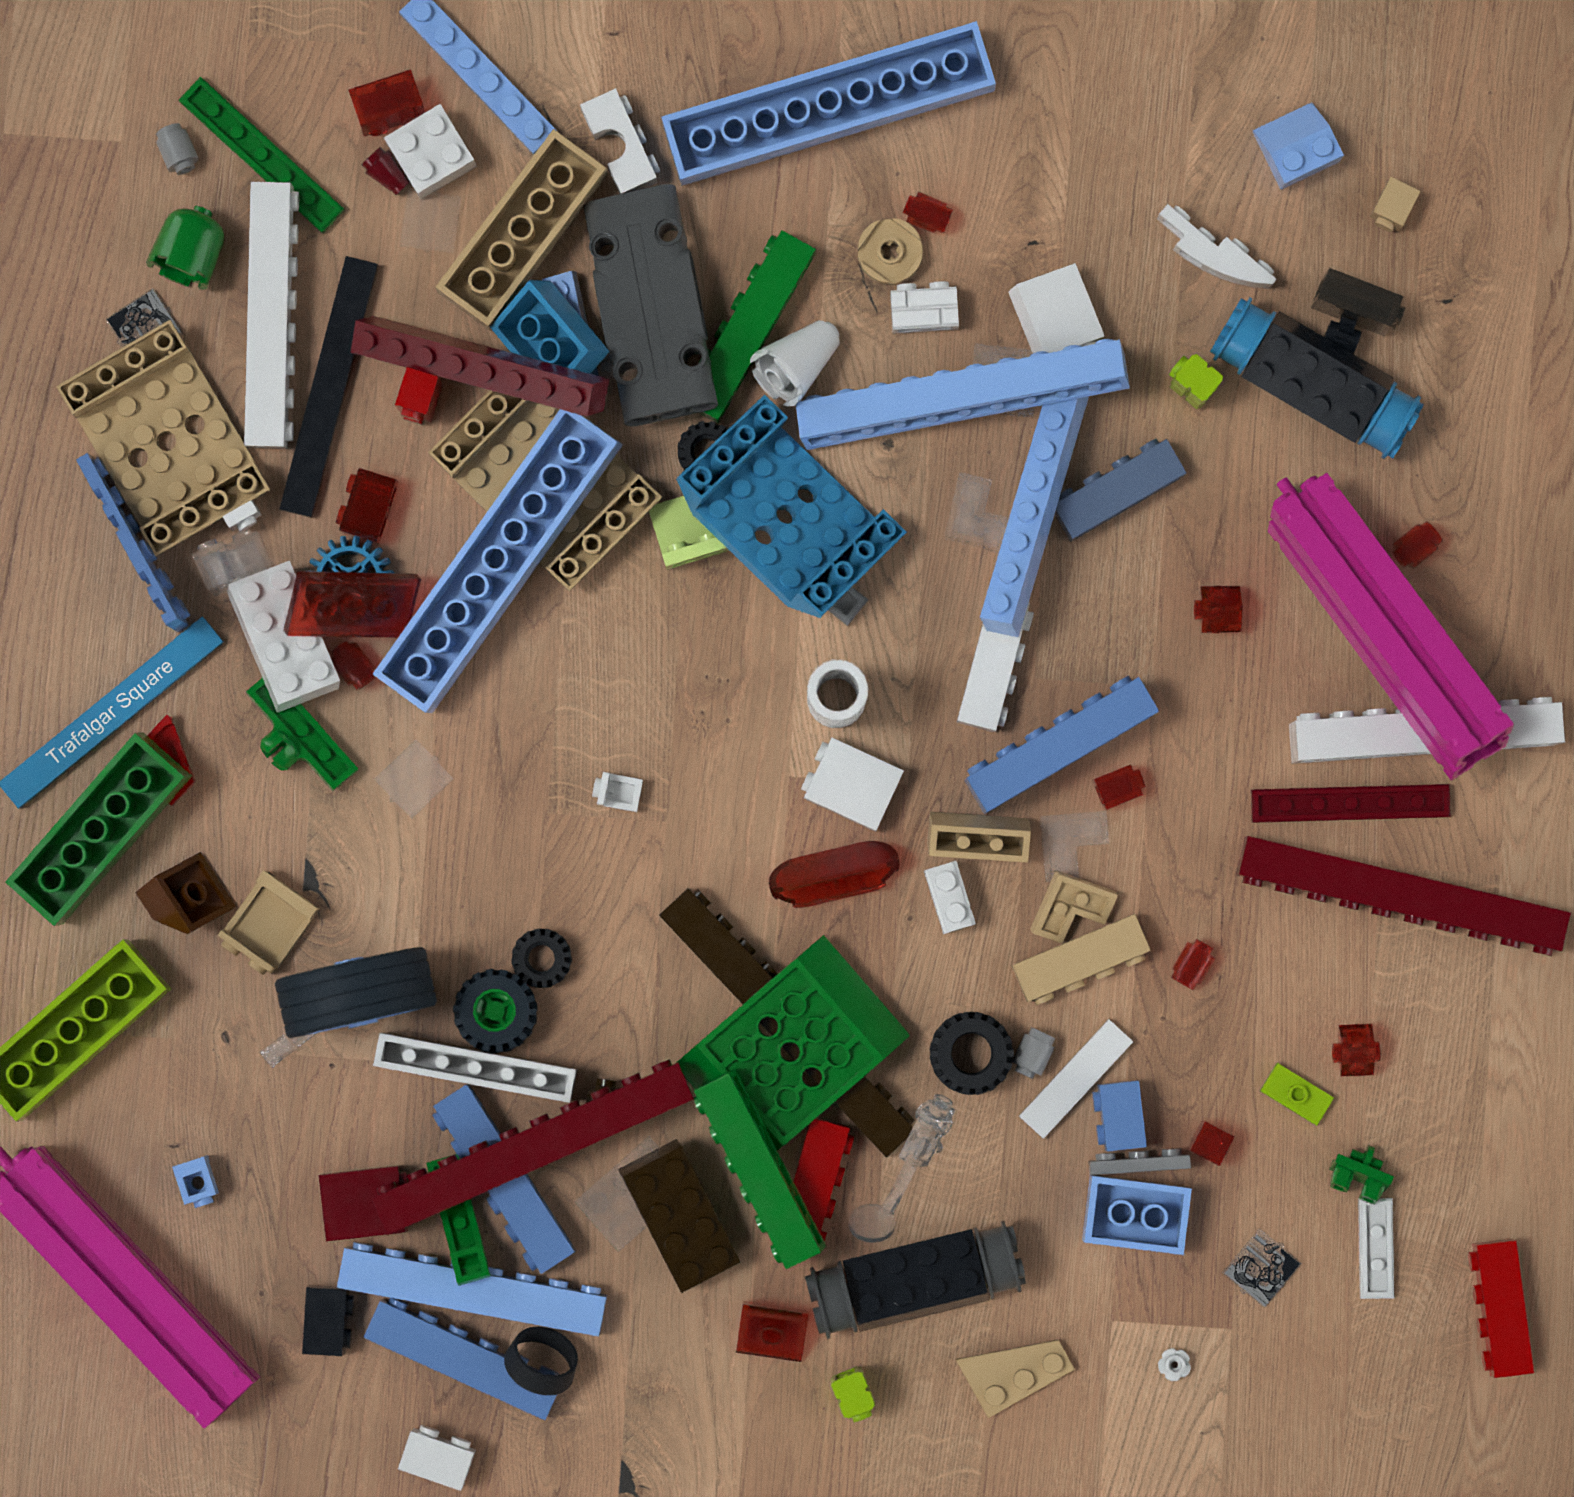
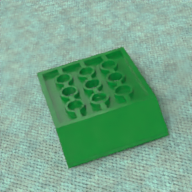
M823 935L676 1063L679 1062L686 1080L694 1089L735 1068L778 1151L884 1060L910 1034L825 935ZM764 1017H772L778 1023V1030L772 1036L762 1034L759 1029V1023ZM787 1042L797 1044L800 1049L799 1057L794 1061L785 1060L781 1055L783 1044ZM807 1068H817L821 1072L822 1079L817 1086H808L803 1081V1072Z

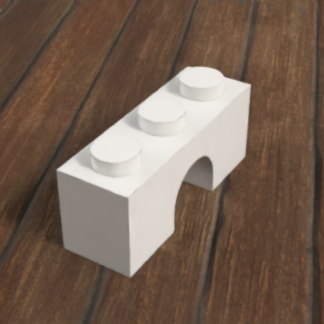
M615 88L580 104L581 111L595 140L606 135H616L626 144L623 155L619 159L607 164L619 194L645 189L657 184L658 181L655 174L661 171L654 155L650 154L647 156L642 144L647 141L640 125H632L628 115L633 113V110L626 95L620 97Z

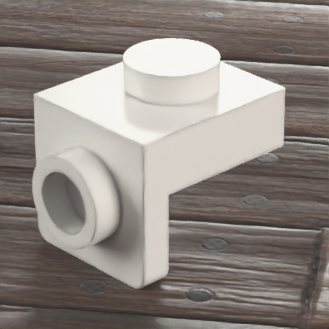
M250 500L222 517L232 531L238 529L242 532L257 523L256 518L262 514L254 500Z
M603 772L602 778L595 779L592 797L598 798L597 805L637 812L643 780Z

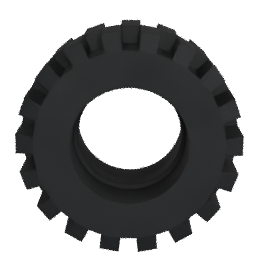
M964 1012L946 1019L935 1031L930 1044V1062L934 1073L945 1086L961 1094L979 1095L995 1089L996 1086L1005 1080L1012 1067L1014 1049L1012 1048L1010 1035H1008L1004 1026L993 1017L979 1012ZM969 1033L978 1034L985 1038L991 1048V1058L988 1065L976 1073L961 1071L952 1059L954 1043L959 1037Z

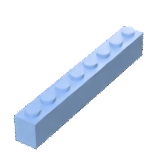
M1089 396L1042 405L980 615V619L987 631L1019 637Z
M353 1242V1247L347 1246L344 1248L337 1288L598 1337L600 1335L607 1295L600 1294V1287L582 1284L581 1290L568 1288V1281L549 1278V1282L546 1284L536 1282L535 1275L520 1272L516 1273V1278L503 1276V1269L489 1267L490 1277L458 1286L452 1262L451 1265L437 1263L438 1257L419 1254L418 1259L405 1257L406 1251L386 1248L385 1253L372 1251L373 1245Z

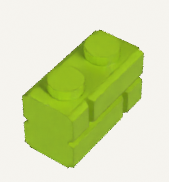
M1183 355L1169 373V376L1173 378L1170 388L1181 397L1185 395V400L1195 409H1198L1205 404L1223 381V375L1213 367L1208 368V363L1199 355H1192L1189 359Z
M853 1367L834 1375L830 1379L844 1418H852L855 1423L872 1416L871 1410L875 1406V1401L861 1367Z

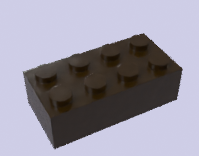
M677 1139L618 1169L681 1293L740 1263L725 1230Z

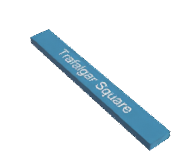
M202 616L0 781V787L15 806L21 809L215 651L224 641Z

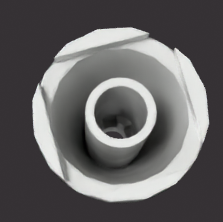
M818 320L756 351L750 358V363L755 361L756 368L752 372L760 387L772 399L776 400L780 397L787 402L783 405L788 407L795 406L804 397L839 346L840 341L837 328L830 322Z

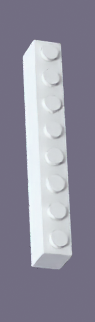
M251 182L244 436V446L247 448L287 449L288 441H293L294 424L292 421H288V408H294L295 400L294 389H289V375H295V356H290V343H295L296 323H291V310H296L297 292L296 290H291L292 277H297L298 272L297 257H292V244H298V224H293V211H299V192L294 191L291 183Z

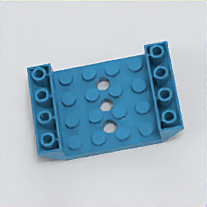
M764 395L684 470L676 480L692 515L787 607L821 618L907 532L884 509L874 517L782 428L788 417ZM805 489L810 491L814 498L813 502L807 503L802 501L798 496V490ZM786 510L792 516V522H781L777 517V511ZM762 530L768 533L771 543H760L755 537V532Z

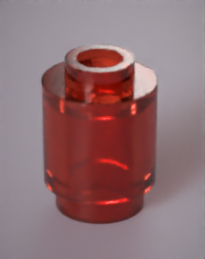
M918 191L916 197L909 195L902 213L908 215L906 222L934 234L935 231L944 234L953 209L947 207L946 202Z
M1426 521L1422 525L1416 524L1393 543L1396 550L1392 554L1401 566L1405 568L1409 565L1414 569L1439 549L1438 545L1443 540L1437 530Z
M346 640L331 652L334 656L331 660L335 669L349 687L353 686L358 691L376 678L373 675L375 665L357 642L349 644Z
M1196 939L1194 944L1187 941L1172 967L1174 972L1171 978L1194 990L1197 984H1202L1216 959L1211 954L1214 948Z

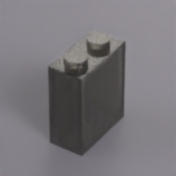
M1329 268L1322 277L1310 307L1338 319L1342 316L1357 321L1356 326L1382 336L1390 329L1395 330L1396 326H1399L1406 307L1401 306L1404 296Z

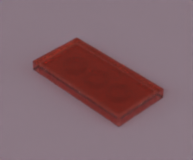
M297 571L283 631L287 636L398 638L412 618L421 578L417 574Z

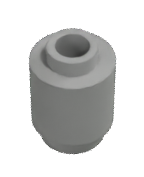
M179 123L160 129L156 133L158 138L156 144L168 171L176 172L177 175H183L192 171L195 168L194 164L199 158L187 130L182 129Z
M1031 1027L1029 1033L1024 1034L1012 1060L1013 1063L1017 1064L1015 1071L1033 1079L1035 1073L1042 1076L1055 1048L1052 1046L1055 1038Z

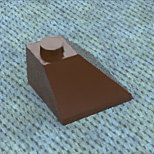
M201 852L156 875L135 892L154 921L187 935L236 908Z

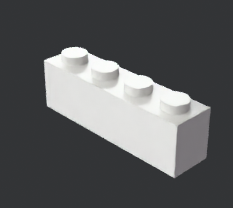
M1030 603L1027 606L1019 637L987 631L982 624L957 723L994 733L996 732L997 725L1004 727L1008 708L1003 707L1005 695H1012L1017 679V676L1011 675L1014 662L1021 663L1025 644L1019 642L1022 631H1029L1034 612L1028 611Z

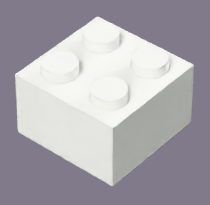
M441 104L384 137L420 200L477 167L472 155Z

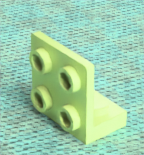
M684 496L658 503L649 511L667 570L729 551L692 515Z

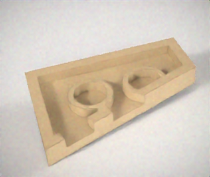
M1059 1340L956 1359L988 1418L1075 1370Z

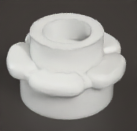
M1167 1349L1162 1353V1359L1158 1361V1369L1161 1374H1165L1166 1379L1178 1381L1181 1377H1186L1189 1374L1191 1365L1188 1361L1190 1358L1183 1350ZM1174 1361L1178 1363L1176 1368L1172 1367V1362Z

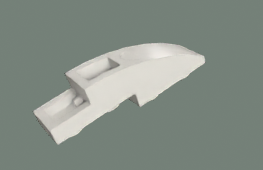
M1167 204L1159 213L1157 220L1180 238V241L1173 250L1201 270L1220 279L1254 288L1270 289L1276 281V278L1272 276L1274 270L1264 261L1259 259L1256 262L1247 254L1249 249L1238 239L1234 238L1231 241L1226 237L1217 246L1213 243L1216 240L1215 237L1203 227H1200L1199 230L1189 222L1190 216L1180 207L1175 206L1172 208Z

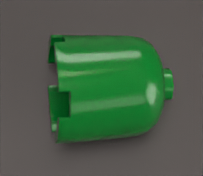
M194 206L193 210L187 208L177 209L165 219L146 264L149 268H153L154 264L161 268L159 275L172 282L188 287L190 281L199 283L198 288L200 290L207 289L224 244L223 228L215 219L211 218L213 213L206 208Z

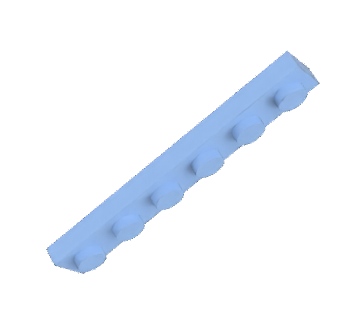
M411 0L399 11L400 15L534 155L551 131L556 129L433 0Z

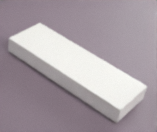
M1358 1198L1360 1298H1394L1393 1198H1379L1375 1205Z

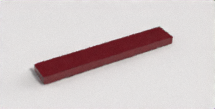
M1450 784L1250 790L1251 823L1451 817Z

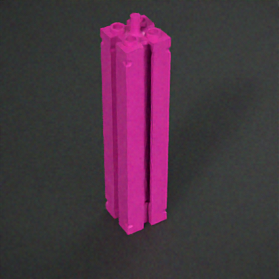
M1325 473L1319 478L1317 476L1310 477L1300 486L1302 490L1300 493H1298L1287 477L1283 478L1277 483V487L1283 495L1273 502L1270 515L1272 520L1269 521L1268 533L1274 541L1279 543L1284 555L1437 763L1443 766V771L1451 781L1473 768L1474 764L1481 759L1485 760L1506 747L1509 740L1508 735L1511 733L1514 723L1507 714L1502 712L1498 701L1341 490L1335 487V482L1329 474Z
M0 1146V1165L5 1170L4 1172L0 1171V1212L174 1398L195 1417V1420L204 1429L212 1424L260 1378L257 1372L246 1364L241 1355L70 1173L52 1157L53 1155L44 1146L24 1148L13 1159Z

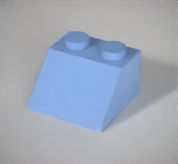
M1312 102L1252 131L1280 190L1339 163L1344 156L1330 125Z

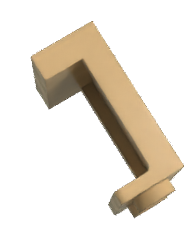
M263 870L257 878L254 888L224 930H221L218 934L224 940L221 943L222 947L235 956L239 952L251 959L248 965L262 975L266 971L271 974L276 973L320 911L319 907L268 871Z

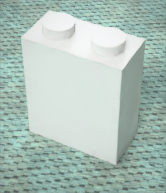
M1076 263L1016 284L1008 291L1032 353L1046 351L1048 353L1062 351L1063 348L1070 345H1079L1081 347L1093 345L1105 336Z
M831 738L829 744L822 742L815 757V760L819 761L820 764L815 774L808 772L801 787V790L806 791L804 799L876 832L904 770L837 739Z

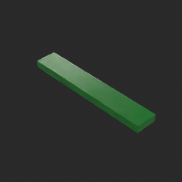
M201 76L179 98L178 101L265 182L291 183L294 191L299 192L298 212L322 234L345 211L339 203Z

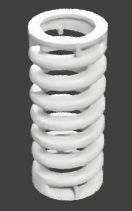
M832 660L823 663L815 669L810 676L807 686V704L810 713L816 721L830 728H843L857 721L863 713L868 696V685L865 676L858 667L844 660ZM831 679L845 680L855 689L857 700L846 710L832 711L823 706L818 699L817 692L820 686Z

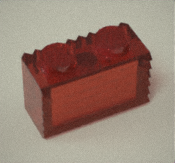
M362 468L358 469L357 475L351 474L346 487V492L350 493L347 506H340L336 518V524L340 525L339 531L352 537L357 536L362 540H369L379 545L399 484L397 479Z

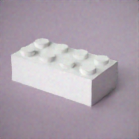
M290 560L228 584L227 594L277 713L339 689L340 679Z

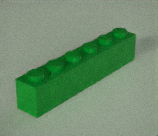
M783 230L780 231L778 237L772 235L763 250L767 254L762 265L756 263L747 278V281L751 282L745 294L739 292L734 299L730 309L735 312L729 322L723 320L714 335L718 341L713 350L707 348L711 359V371L718 406L699 413L718 424L754 361L750 363V358L765 344L816 255L815 248Z
M735 1068L700 1085L694 1090L696 1095L694 1097L695 1105L702 1115L706 1114L711 1124L709 1131L715 1143L722 1145L727 1155L724 1159L729 1171L732 1174H737L742 1184L740 1191L747 1204L752 1203L757 1213L755 1220L760 1231L763 1234L767 1233L773 1244L770 1248L775 1260L779 1264L783 1263L787 1270L821 1253L826 1244Z

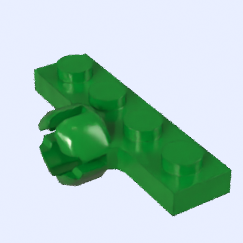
M263 678L246 691L247 696L273 725L272 731L261 740L260 748L266 758H269L278 749L283 748L272 758V764L276 768L285 771L297 761L303 760L308 763L332 792L358 771V767L302 704L277 713Z

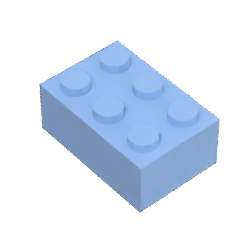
M1090 1175L1082 1241L1084 1243L1184 1255L1192 1188Z

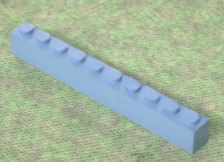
M1102 339L1093 345L1083 347L1070 345L1063 348L1062 351L1052 353L1039 351L1026 358H1003L994 364H972L963 370L953 372L941 370L935 372L932 376L922 378L910 376L903 378L901 382L891 384L874 383L868 388L860 390L842 389L836 394L829 396L811 395L796 404L800 439L806 450L1130 389L1125 353L1120 339Z

